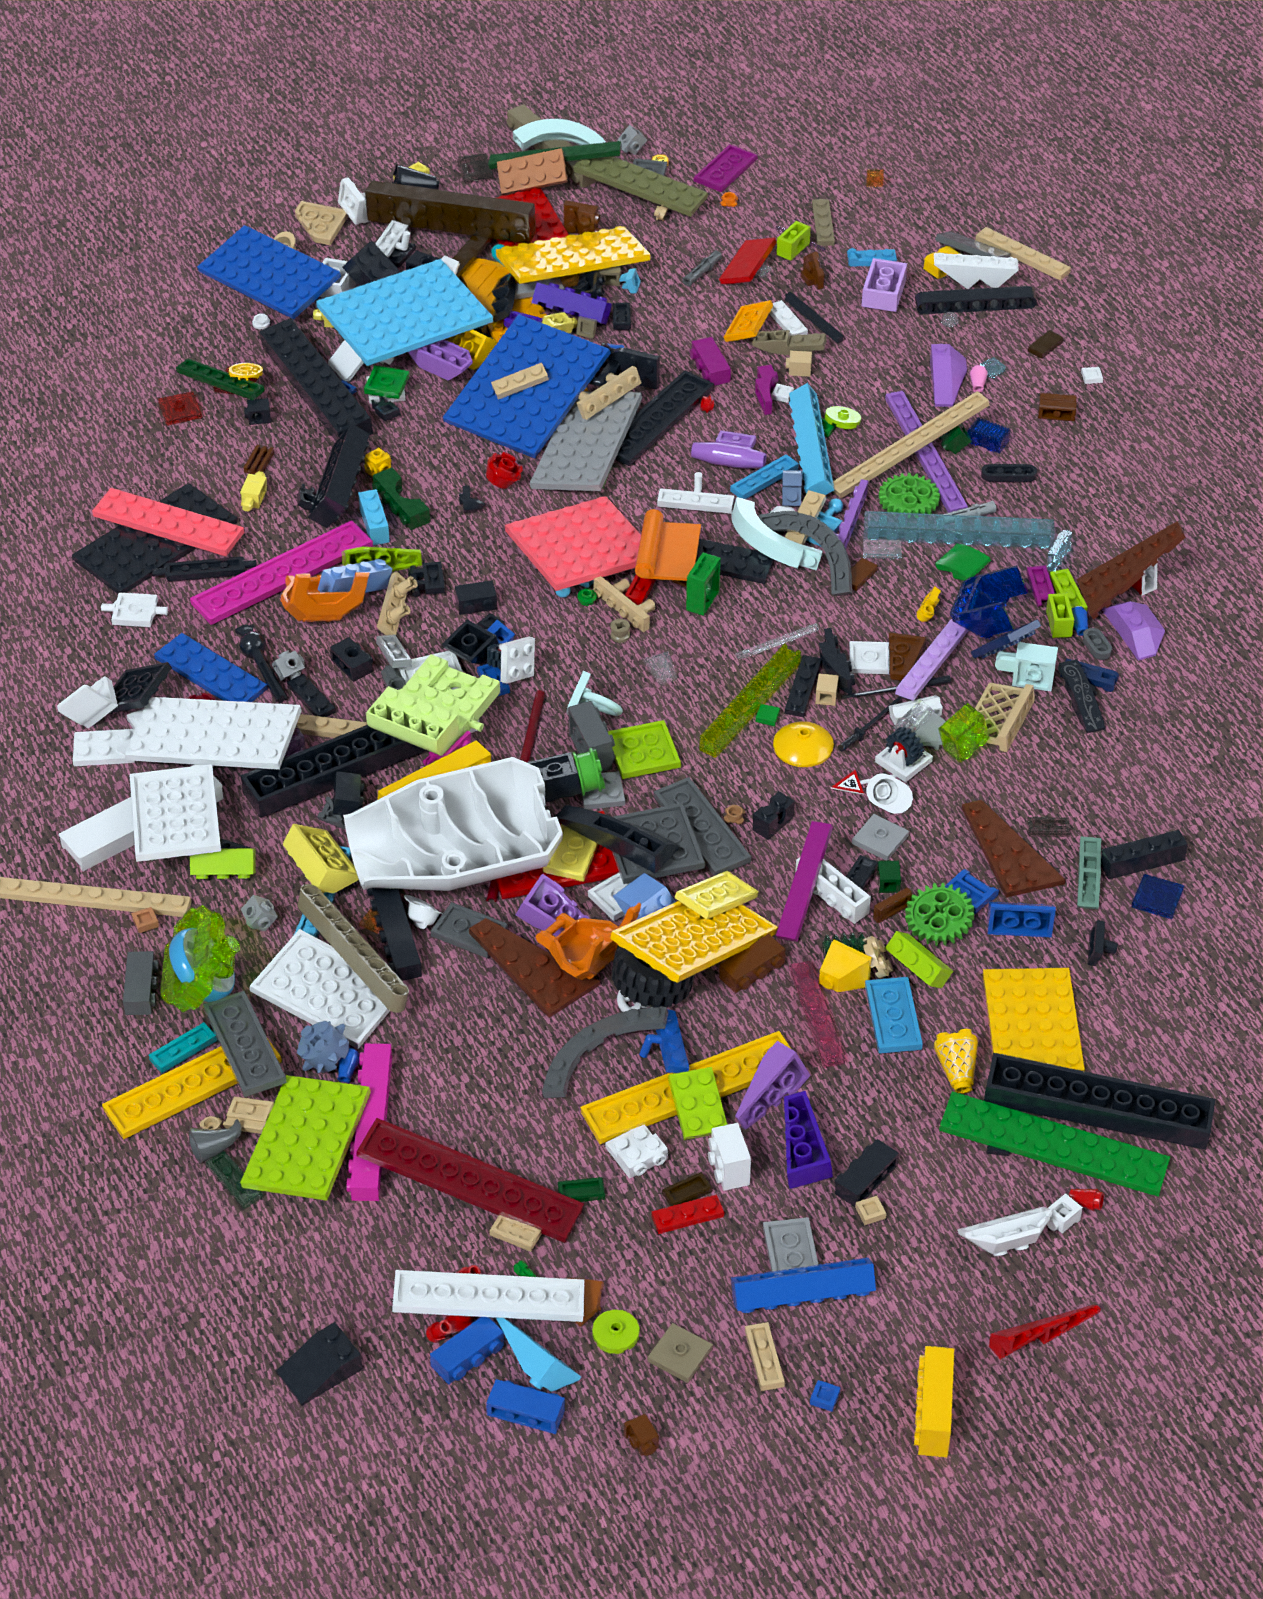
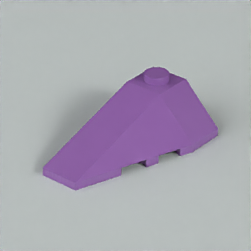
M931 344L930 367L935 407H953L967 372L966 358L949 344Z

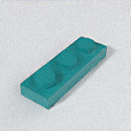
M203 1022L149 1054V1060L162 1074L216 1042V1035Z

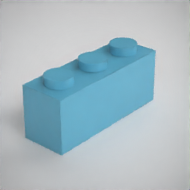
M377 489L359 492V508L368 537L373 541V545L390 542L388 523Z

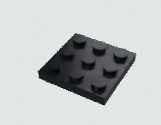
M165 662L125 670L113 686L118 706L109 713L129 711L135 708L141 709L147 706L149 699L158 691L159 685L168 677L167 674L172 669L170 664Z

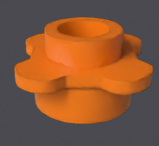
M726 192L721 197L722 201L720 202L722 206H737L736 201L738 197L735 193Z

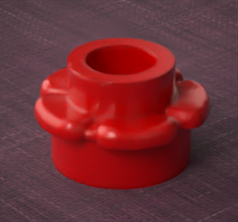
M710 395L708 397L703 396L700 410L708 413L714 407V400L711 399Z

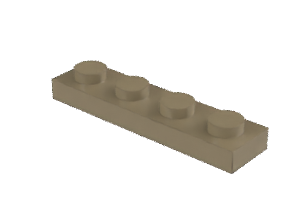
M829 199L812 200L817 246H834L835 240Z

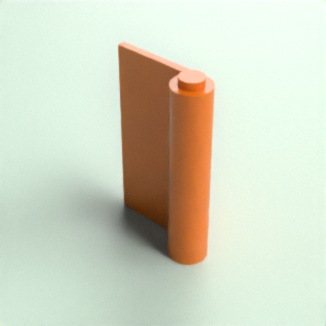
M656 509L648 510L644 516L635 573L637 576L646 579L687 581V575L696 563L701 524L663 522V514Z

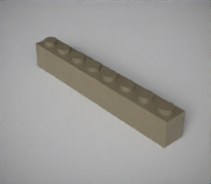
M524 104L507 111V124L514 130L528 123L542 120ZM547 140L536 143L533 146L536 150L572 145L566 140ZM579 160L565 161L566 174L575 184L584 188L598 182L574 172V165Z

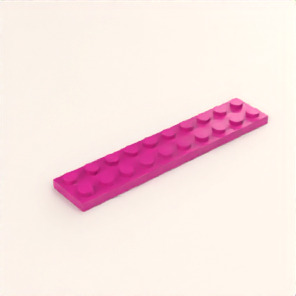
M351 520L191 597V605L210 625L215 624L286 589L285 578L287 575L295 577L296 574L308 573L311 577L342 562V551L359 547H373V541Z

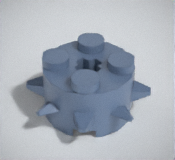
M323 1021L312 1026L308 1025L301 1031L302 1037L298 1045L297 1054L305 1060L302 1068L304 1071L314 1067L317 1069V1073L330 1072L337 1068L335 1064L341 1057L345 1059L349 1050V1041L343 1035L346 1027L345 1024L334 1027L331 1025V1021Z

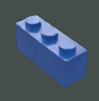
M480 1317L430 1353L431 1367L448 1384L455 1380L459 1381L471 1368L480 1366L485 1358L492 1353H498L504 1345V1332L489 1317Z
M496 1379L486 1402L487 1416L556 1434L565 1412V1398L555 1393H545L533 1387H523L511 1381Z

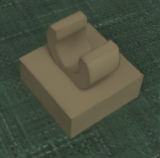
M580 316L578 318L576 335L593 339L596 333L597 320Z

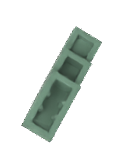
M1080 837L1077 907L1099 908L1102 838Z

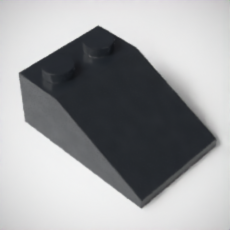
M333 1322L316 1332L276 1370V1373L301 1406L363 1370L361 1354L337 1323Z

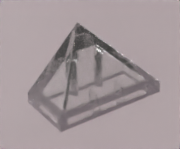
M669 651L642 659L659 686L677 680Z

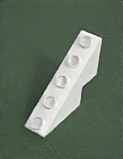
M934 253V265L966 289H969L980 279L991 288H997L1018 271V259L1012 257Z

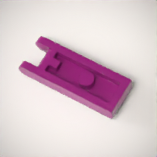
M1046 565L1027 567L1026 573L1037 607L1042 606V601L1048 600V594H1055Z

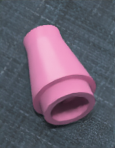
M981 365L974 366L970 371L974 392H982L984 390V384L988 375L986 368Z

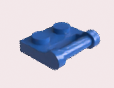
M963 869L945 885V888L953 884V890L955 891L960 887L961 894L966 892L967 899L971 898L974 914H977L991 900L993 901L998 896L999 890L995 887H989L970 875L971 872Z

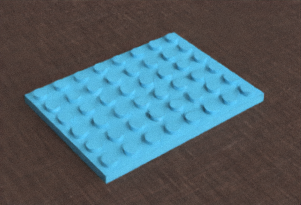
M441 259L316 301L317 308L367 366L493 322V316Z

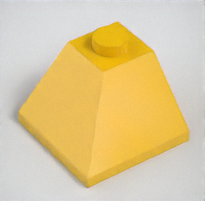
M833 940L820 969L819 984L823 985L826 989H832L836 992L865 988V980H870L872 957Z

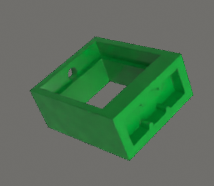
M703 552L687 575V611L704 616L720 592L721 558Z

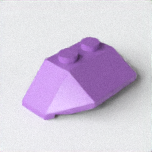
M444 339L408 352L419 368L446 380L461 374L472 364L469 350Z
M1130 601L1102 608L1106 617L1138 661L1156 656L1165 629L1147 605Z

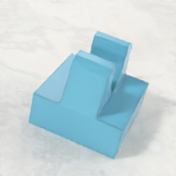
M636 268L629 269L619 279L620 282H626L623 283L622 289H629L630 293H637L641 281Z

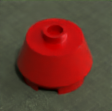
M495 452L488 459L486 477L496 487L508 488L521 478L523 467L515 462L516 458L506 452H503L501 455Z

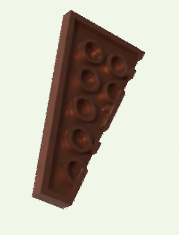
M1178 521L1077 579L1093 620L1099 616L1098 612L1104 606L1108 608L1112 604L1111 600L1118 594L1122 595L1145 575L1144 571L1150 565L1154 567L1161 555L1169 553L1186 538Z
M982 800L962 804V811L1006 898L1065 885V879Z
M487 918L469 928V934L549 1018L600 986V981L595 978H585L583 980L575 978L560 968L552 954Z

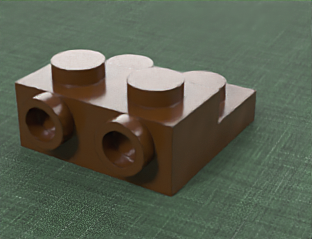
M565 200L563 204L564 228L567 232L581 235L584 232H598L601 230L598 227L600 222L598 206Z

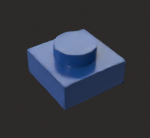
M818 1380L810 1398V1405L833 1412L841 1387Z

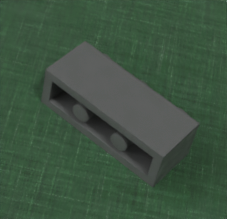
M154 951L128 952L123 996L125 1015H151L152 1006H156V993L153 992L154 989L158 988V979L155 973H159V960H155Z

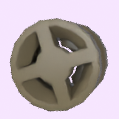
M616 619L611 622V639L618 643L626 642L630 638L629 622L625 619Z

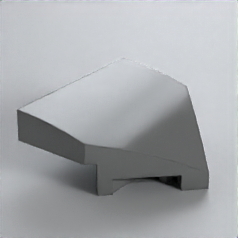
M932 709L916 718L915 736L917 738L920 737L921 740L919 742L925 746H932L935 750H939V745H943L958 736V731Z

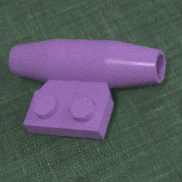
M720 431L716 442H695L692 445L691 457L711 464L741 469L763 468L766 464V453L753 449L756 443V436Z

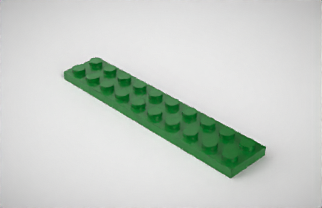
M953 1091L939 1131L997 1147L1014 1154L1158 1197L1170 1156Z

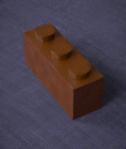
M767 934L749 948L719 965V978L735 993L742 989L745 990L756 980L763 979L773 969L780 968L785 962L786 949L770 934Z

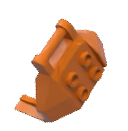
M356 572L349 592L324 593L318 591L321 575L316 577H310L308 573L296 574L295 577L287 575L285 578L287 587L283 591L280 601L285 610L298 621H340L341 618L358 608L363 602L370 573Z
M641 903L627 910L620 926L607 920L589 918L575 920L567 914L561 913L557 916L556 921L546 930H541L536 934V940L549 949L561 969L580 980L585 978L591 979L606 967L609 962L614 960L618 944L610 939L612 931L636 921L641 909ZM561 927L565 929L557 937L553 936Z

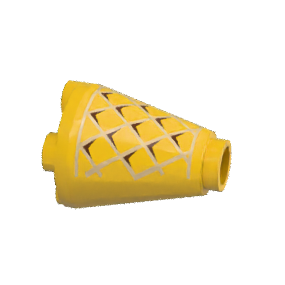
M962 1029L958 1033L949 1034L943 1032L937 1034V1040L933 1045L951 1087L956 1093L960 1094L972 1091L978 1046L977 1037L972 1034L970 1029Z

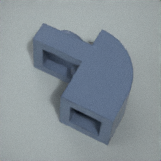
M801 470L782 471V506H801Z

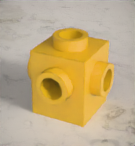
M380 448L365 455V471L373 477L374 474L391 468V457Z

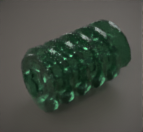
M858 932L856 938L854 933H850L847 938L846 934L842 933L840 940L837 934H833L831 940L828 935H824L822 942L823 959H825L833 940L865 954L863 945L867 943L863 942V939H865L864 934Z

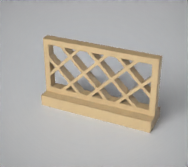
M989 682L964 727L961 738L999 745L1001 751L1008 752L1035 701L1034 685L1026 684L1023 689ZM992 690L1001 692L993 696L990 694ZM1013 694L1019 695L1018 697L1013 699H1010L1009 697ZM1002 698L1006 699L1005 702L999 704L996 702V700ZM991 702L994 705L986 709L983 707V705ZM1008 706L1012 707L1011 710L1006 712H1003L1002 710L1003 708ZM994 711H998L1000 713L992 717L989 715V713H992ZM983 715L987 718L981 721L976 720V718ZM1001 719L1005 720L1004 723H1001L999 725H996L995 721ZM987 724H991L993 726L985 730L982 728V726ZM976 728H978V730L980 731L977 733H969V731L974 730ZM994 732L998 733L996 738L988 736V734Z

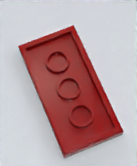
M776 238L745 240L719 278L720 283L751 282L776 245Z

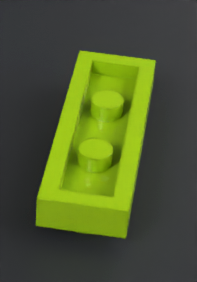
M1069 569L1050 572L1049 577L1057 594L1068 593L1071 609L1081 606L1087 611L1088 607Z

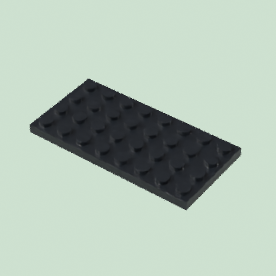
M190 483L185 484L158 501L234 525L238 523L235 515ZM119 525L72 554V560L119 594L127 593L153 576V569L164 568L166 563L176 562L197 548Z

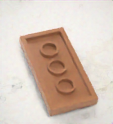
M562 148L497 162L502 196L568 182Z

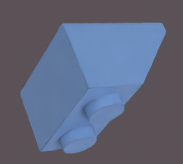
M643 873L613 895V898L625 915L630 907L641 903L637 920L675 903L666 886L646 873Z

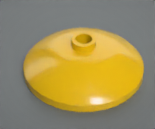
M805 721L785 725L775 734L773 740V748L776 755L785 763L796 767H812L825 762L831 756L834 747L833 738L825 728Z

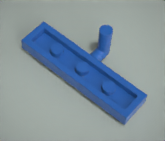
M667 1009L668 1017L665 1029H656L657 1035L648 1034L645 1037L639 1055L647 1058L652 1044H659L666 1072H687L690 1068L676 1012Z

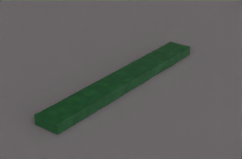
M621 141L492 154L490 155L488 165L489 169H498L497 162L561 148L564 152L565 161L620 156L622 143Z

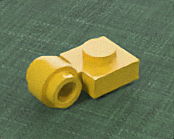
M935 586L925 596L920 608L917 610V618L921 622H927L934 616V608L940 600L938 596L941 592Z

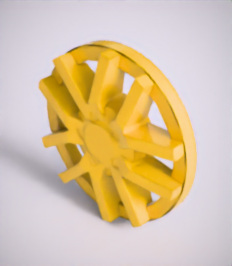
M240 363L232 365L229 368L230 377H238V380L242 378L249 380V378H259V376H262L263 368L253 363Z

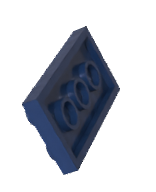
M1036 619L971 651L973 658L981 656L982 659L995 654L1000 650L1002 651L1021 642L1024 638L1034 635L1036 633L1035 629L1039 628L1041 624Z

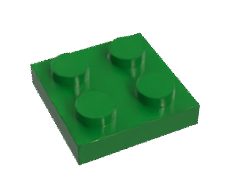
M374 366L364 387V394L399 399L409 379V371Z

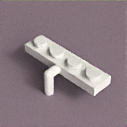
M392 220L375 243L388 258L395 248L402 251L407 250L410 232L407 231L408 225Z
M696 472L694 492L660 489L657 506L732 514L734 496L702 493V473Z

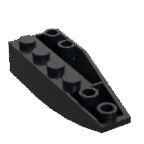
M565 805L554 816L557 817L560 824L654 874L680 848V845L645 827L624 822L585 808Z

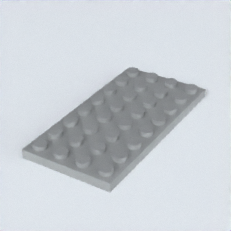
M627 392L587 420L581 417L577 405L580 399H577L553 433L530 481L531 489L601 491L641 403V392Z

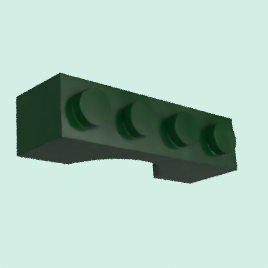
M393 467L373 475V490L377 489L384 504L390 506L394 515L397 514L404 526L406 525L410 530H414L430 523V509L421 499H407L399 495L402 492V478Z

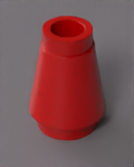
M1071 1189L1069 1197L1080 1206L1095 1211L1102 1209L1104 1192H1100L1099 1189Z

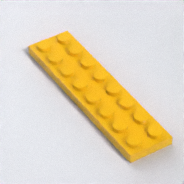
M269 1041L278 1062H282L280 1054ZM220 1046L103 1103L102 1107L124 1140L237 1084V1081Z

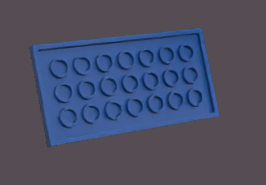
M245 225L197 266L198 271L292 319L300 315L330 288L333 283L342 277L340 271Z

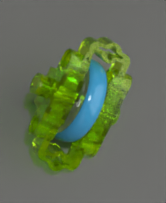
M204 905L199 906L197 909L190 908L186 911L182 919L174 926L173 939L165 945L161 996L167 1004L174 1005L182 1012L188 1009H197L203 1001L213 1002L229 996L235 984V954L240 951V944L235 937L224 934L225 922L222 916L217 912H211Z

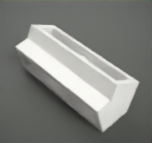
M936 695L889 706L890 717L895 726L915 722L917 717L931 709L941 716L943 709L940 697Z

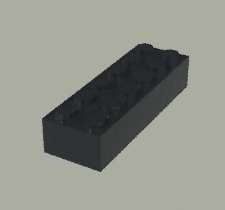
M350 423L332 446L308 516L309 519L325 528H328L332 523L335 524L339 519L340 513H345L349 506L347 501L353 494L351 489L357 482L355 477L361 470L359 465L365 458L363 453L369 446L367 441L370 434Z

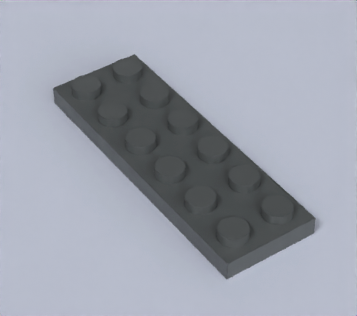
M690 777L654 791V798L661 807L683 803L705 865L714 876L751 862V855Z
M245 991L203 1004L206 1016L244 1097L287 1083L284 1072Z

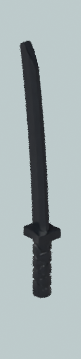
M946 675L931 678L922 690H926V687L951 683V677ZM897 686L841 695V699L896 691Z
M899 696L890 705L899 704L904 697ZM890 705L861 729L856 727L854 734L838 745L839 751L844 752L858 740L862 742L866 731L889 712Z

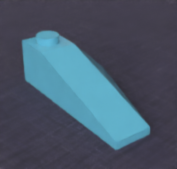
M496 1318L523 1371L531 1377L529 1382L540 1390L545 1387L552 1392L580 1380L581 1376L553 1356L551 1352L535 1342L513 1323L505 1318Z

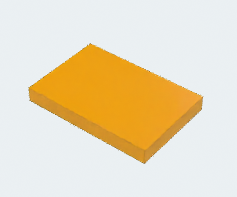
M772 301L741 306L723 337L725 342L756 337L774 306Z

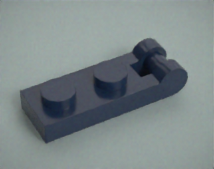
M1079 662L1089 684L1101 687L1108 692L1114 690L1115 683L1119 678L1118 672Z

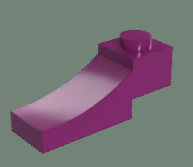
M772 365L757 367V379H755V394L764 415L772 414L770 393L775 388L776 382H778L777 371L773 370Z

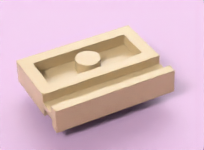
M234 1097L226 1115L227 1120L223 1122V1126L228 1129L238 1119L242 1126L241 1131L261 1134L274 1106V1102Z

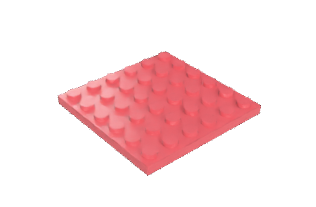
M606 496L505 525L506 533L555 591L592 581L600 576L605 577L633 569L636 566L641 534Z

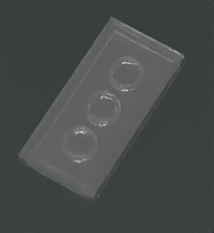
M814 623L736 652L735 656L738 660L747 658L816 632L819 629L818 624Z

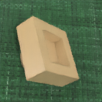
M877 1196L856 1202L855 1208L864 1225L886 1219V1212Z

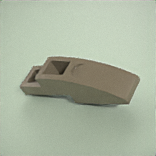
M790 330L760 331L754 337L752 344L754 347L770 353L790 356V351L809 352L824 350L827 337L826 333L791 336Z

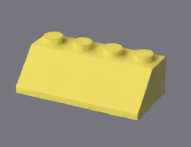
M298 824L292 825L283 842V846L312 885L318 887L322 893L334 894L359 880L355 866L327 830Z

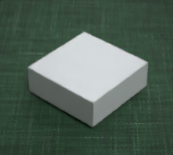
M1099 367L1081 369L1085 384L1103 383V376Z
M776 384L771 394V399L789 403V393L794 391V387Z

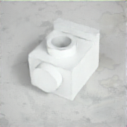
M1064 1194L1048 1207L1052 1210V1216L1047 1222V1226L1052 1231L1065 1232L1075 1222L1078 1223L1080 1221L1083 1207L1067 1194Z

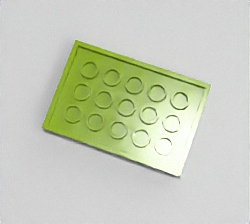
M286 1075L287 1083L282 1084L240 1183L242 1188L327 1201L371 1091L368 1086Z

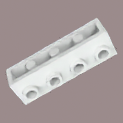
M798 858V859L796 860V869H797V866H798V863H799L800 858ZM823 859L813 893L819 895L829 906L834 907L844 918L849 919L855 924L869 914L871 896Z

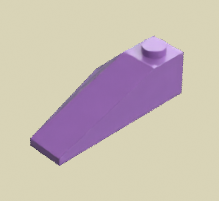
M544 874L540 876L516 913V916L541 930H546L556 921L557 916L561 913H565L575 920L589 918L587 915L582 914L574 900L571 901L564 894L565 890L558 883ZM561 927L553 935L558 936L565 929Z
M776 1041L763 1056L735 1115L745 1130L764 1117L767 1108L771 1105L777 1107L781 1104L780 1099L787 1093L791 1095L797 1092L811 1076L795 1051Z

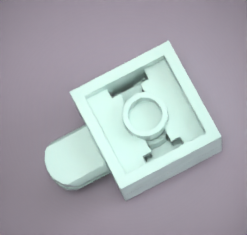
M1019 642L1016 653L1005 651L997 653L995 667L997 670L1014 672L1012 686L1025 687L1026 684L1034 685V689L1052 691L1058 647Z

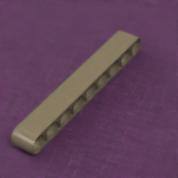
M311 884L302 885L297 904L298 909L388 1010L396 1013L403 1012L409 994L408 987L318 887Z

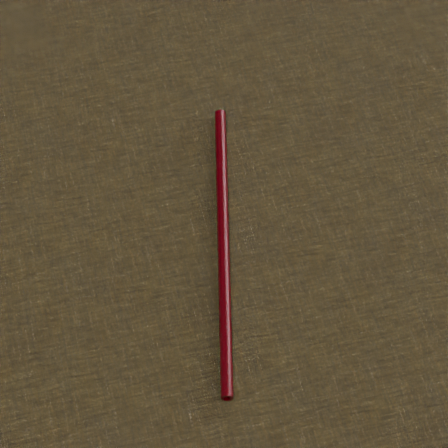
M537 690L520 756V760L524 762H530L545 699V692L542 690ZM494 879L490 882L486 901L493 899L494 902H497L499 888L497 880Z

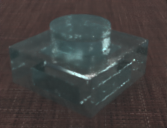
M994 357L980 364L986 368L990 378L1005 372L1006 366Z

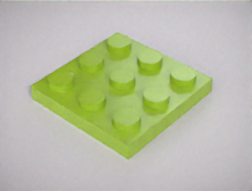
M664 720L608 731V734L614 738L615 746L612 747L622 779L681 768V761Z

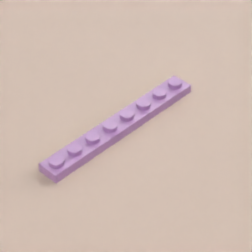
M961 606L896 687L895 694L914 701L977 621L979 612Z

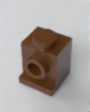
M646 1413L624 1423V1437L629 1439L633 1449H638L641 1456H649L659 1448V1435Z

